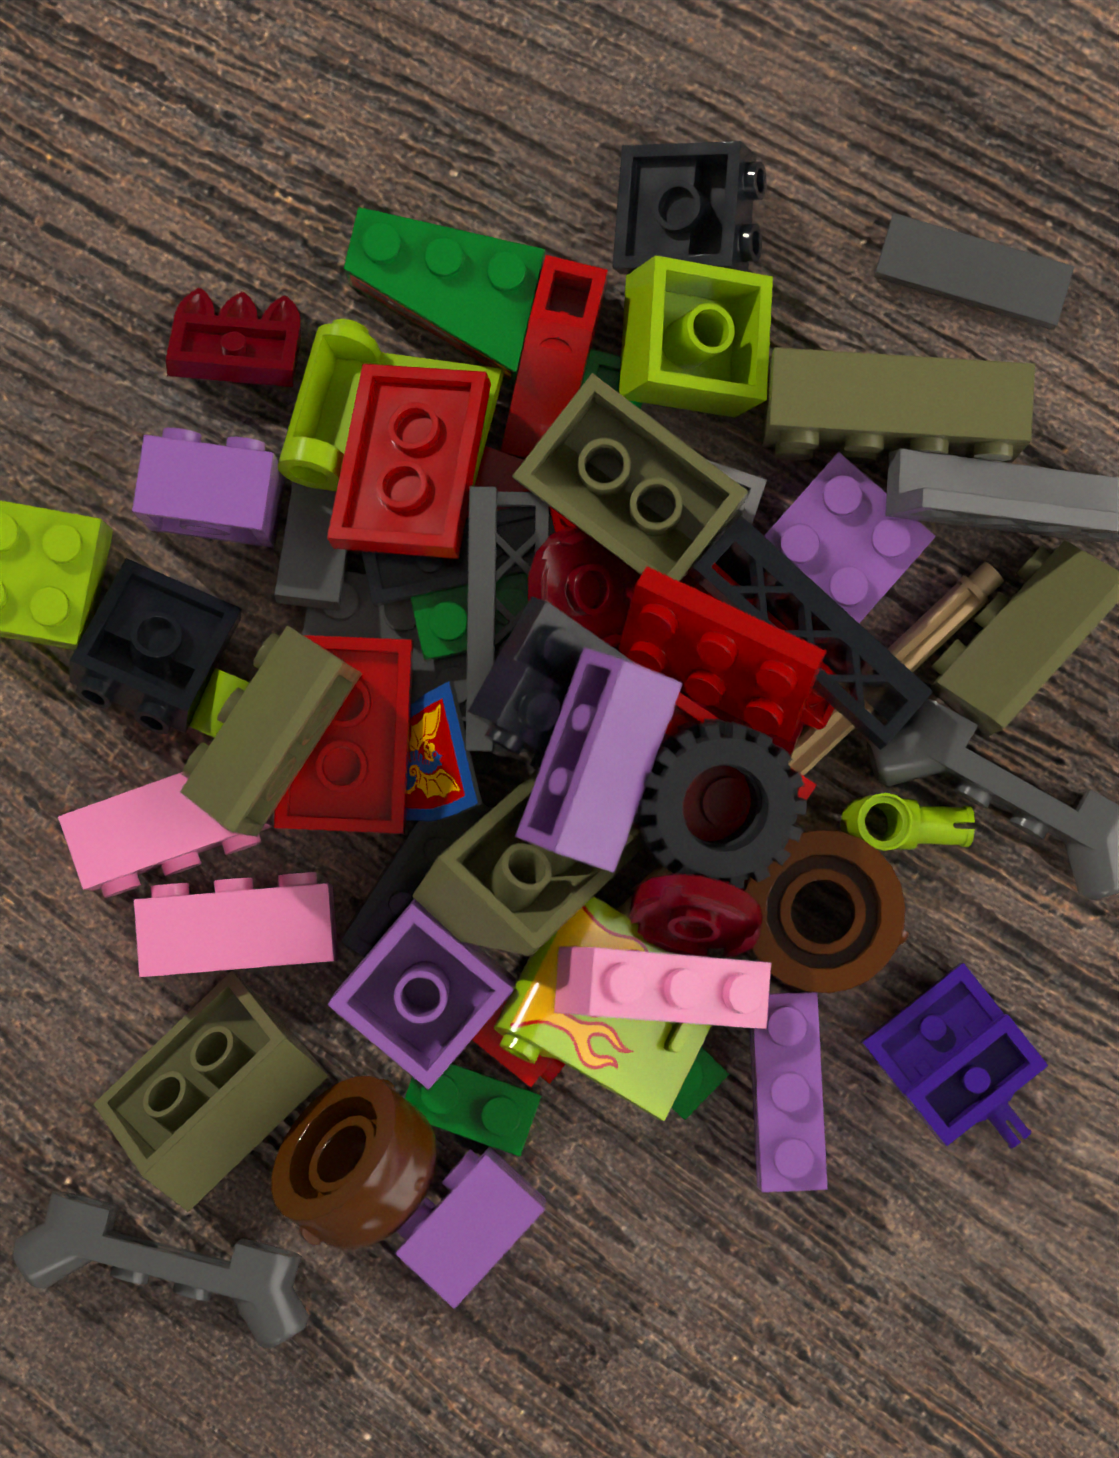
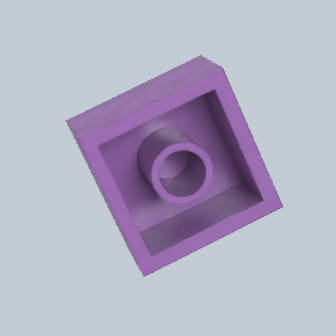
M163 428L162 437L144 435L132 512L150 531L275 548L285 476L278 470V460L275 454L265 451L266 443L244 437H227L226 446L201 443L202 434L180 428Z
M838 452L764 537L860 623L936 536L918 520L885 516L887 493Z
M414 899L337 989L327 1005L429 1090L514 990L516 978L477 945L460 942Z
M490 1146L480 1157L470 1149L444 1177L445 1179L442 1181V1184L449 1189L444 1197L436 1205L426 1197L415 1213L397 1230V1233L404 1240L398 1248L396 1255L454 1309L545 1210L546 1198Z

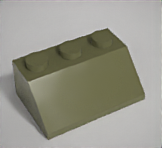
M593 373L512 476L513 479L639 575H642L648 566L680 582L712 546L745 503L748 494L745 488Z
M1066 540L1054 548L1051 553L1041 545L1017 571L1016 574L1025 581L1009 599L999 592L974 619L982 627L980 632L967 646L956 639L933 664L932 668L940 676L929 688L957 714L977 724L976 731L984 738L1003 730L1119 602V571Z
M288 625L281 636L272 633L263 643L253 662V666L259 669L245 691L237 688L229 696L218 715V721L223 723V726L210 746L203 742L195 749L182 771V775L188 780L180 793L233 833L255 837L259 835L362 675L360 671Z
M536 770L437 858L412 897L460 942L532 956L645 848L637 836L640 833V829L633 823L631 824L627 843L622 849L614 872L555 853L516 837L539 773Z
M231 971L93 1105L142 1177L189 1212L328 1077V1074L291 1030L236 973Z

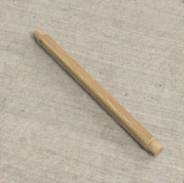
M984 562L969 577L963 575L957 581V584L900 636L888 650L910 671L914 672L975 613L989 603L987 597L1004 582V579L994 567ZM864 700L865 709L871 713L874 708ZM834 709L825 728L818 730L806 725L791 758L793 760L788 763L789 766L804 776L846 737L855 726L836 709ZM659 864L639 884L653 877L674 874ZM638 883L632 888L634 892L639 885ZM632 895L617 909L618 912L628 918Z

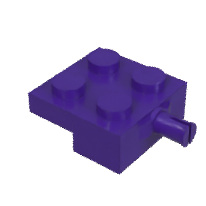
M959 963L861 1041L862 1045L941 1144L945 1146L950 1145L977 1122L986 1119L991 1122L1010 1149L1020 1144L1021 1141L1009 1128L1006 1121H1008L1018 1136L1024 1140L1032 1133L1008 1102L1017 1090L1049 1065L1011 1017L1001 1011L964 963Z

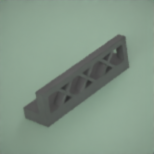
M898 449L889 452L885 516L1113 544L1119 542V478Z
M470 487L466 751L510 752L487 739L484 735L489 725L467 711L495 663V647L514 629L526 608L525 606L514 617L496 598V582L515 564L528 575L531 567L522 557L534 545L536 554V551L548 538L549 505L532 492H497L496 487ZM497 507H536L535 534L515 552L497 533ZM498 545L510 558L496 571ZM497 609L509 623L495 636ZM523 748L521 752H529V751H527L526 749Z

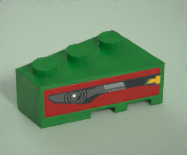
M358 207L344 264V271L349 286L415 326L419 325L450 344V347L463 355H469L487 367L501 368L504 373L503 379L515 385L529 319L545 259V249Z

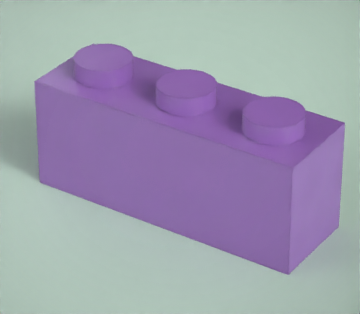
M584 648L516 837L555 853L614 872L622 849L627 843L629 830L642 797L648 773L652 771V766L665 730L673 716L674 705L682 683L626 660Z
M807 991L769 993L767 1029L749 1028L757 1187L761 1192L828 1190L818 993Z

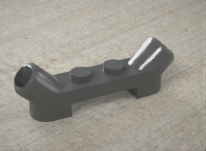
M928 698L882 750L877 748L868 739L867 751L877 781L889 787L942 772L958 781L954 791L970 802L987 809L991 801L1014 813L1009 822L1021 831L1040 840H1044L1047 833L1062 840L1066 848L1078 894L1081 897L1091 901L1119 894L1118 804L1090 789L1079 793L1072 808L967 749L966 746L978 725Z
M52 1191L45 1222L16 1238L13 1258L24 1279L33 1287L46 1289L88 1263L96 1261L111 1265L110 1276L123 1281L148 1284L149 1277L153 1276L174 1282L172 1291L184 1297L210 1301L212 1292L232 1297L258 1345L271 1349L299 1333L307 1326L309 1314L293 1288L302 1256L281 1247L241 1238L235 1244L231 1261L115 1231L113 1226L119 1208L118 1204L62 1191Z

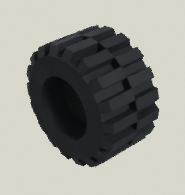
M704 719V723L700 724L690 721L677 726L678 733L672 736L664 734L652 766V771L648 773L644 784L645 788L633 822L639 826L640 833L637 836L643 847L654 855L653 858L673 874L703 876L727 882L739 889L745 888L744 880L752 878L760 882L769 877L770 873L767 867L773 862L782 866L791 856V854L784 850L789 839L799 842L803 832V828L795 825L797 814H806V799L799 797L797 793V788L804 786L800 772L791 769L788 764L793 759L784 748L774 745L771 742L773 739L762 732L735 722H725L720 719ZM718 765L731 766L743 774L750 788L751 803L748 815L744 823L730 836L717 841L701 840L688 830L684 820L683 801L686 791L691 782L703 771Z

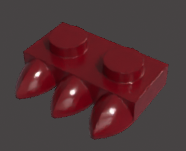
M202 288L195 289L183 298L175 311L165 359L167 376L293 387L301 345V322L297 306L288 296L283 295L270 304L262 318L258 319L257 310L252 299L245 292H239L224 304L219 315L216 316L214 305L209 295Z

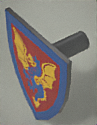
M449 681L431 690L411 704L406 820L437 822L460 815L482 804L475 774L489 773L494 765V757L491 752L466 751V733L454 682Z

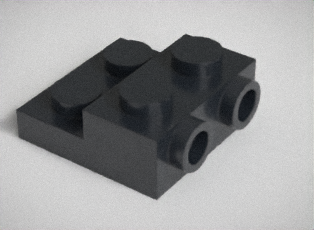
M741 141L622 145L612 269L621 275H628L656 255L748 272L749 262H758L762 251L761 230L758 224H752L753 200H762L766 193L767 178L764 164L761 161H756L757 155Z
M126 558L69 660L70 683L77 686L76 693L90 705L107 709L115 702L136 711L134 714L136 721L152 732L167 734L172 727L186 733L211 674L241 620L242 608Z
M531 597L467 712L489 725L484 736L493 743L516 755H520L523 748L534 754L529 765L535 770L540 771L583 649H591L631 663L633 661L547 601Z

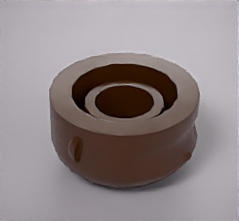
M816 830L802 833L799 842L789 839L784 850L791 854L786 862L782 866L776 862L771 863L767 867L770 873L769 877L760 882L749 878L745 888V892L760 904L763 915L760 938L754 947L750 949L752 956L757 962L771 963V976L785 985L802 991L834 993L850 990L869 981L887 965L897 950L898 945L903 944L909 936V932L904 930L906 906L903 890L893 867L877 849L862 839L843 832ZM812 881H827L837 885L847 895L851 905V920L846 931L837 940L827 944H816L805 939L796 930L791 918V904L796 893L805 884Z
M355 1076L340 1081L312 1101L295 1120L285 1136L276 1156L272 1172L271 1192L275 1206L286 1218L299 1226L301 1237L312 1245H318L323 1242L338 1249L355 1250L379 1243L394 1234L418 1209L429 1190L437 1162L436 1137L432 1126L423 1113L400 1095L394 1085L387 1079H377L372 1076Z

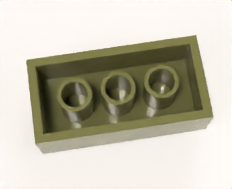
M774 347L768 366L767 401L764 402L761 448H775L776 457L789 460L812 459L814 451L839 452L853 464L875 463L877 455L889 456V452L898 449L1012 463L1032 440L1035 363Z

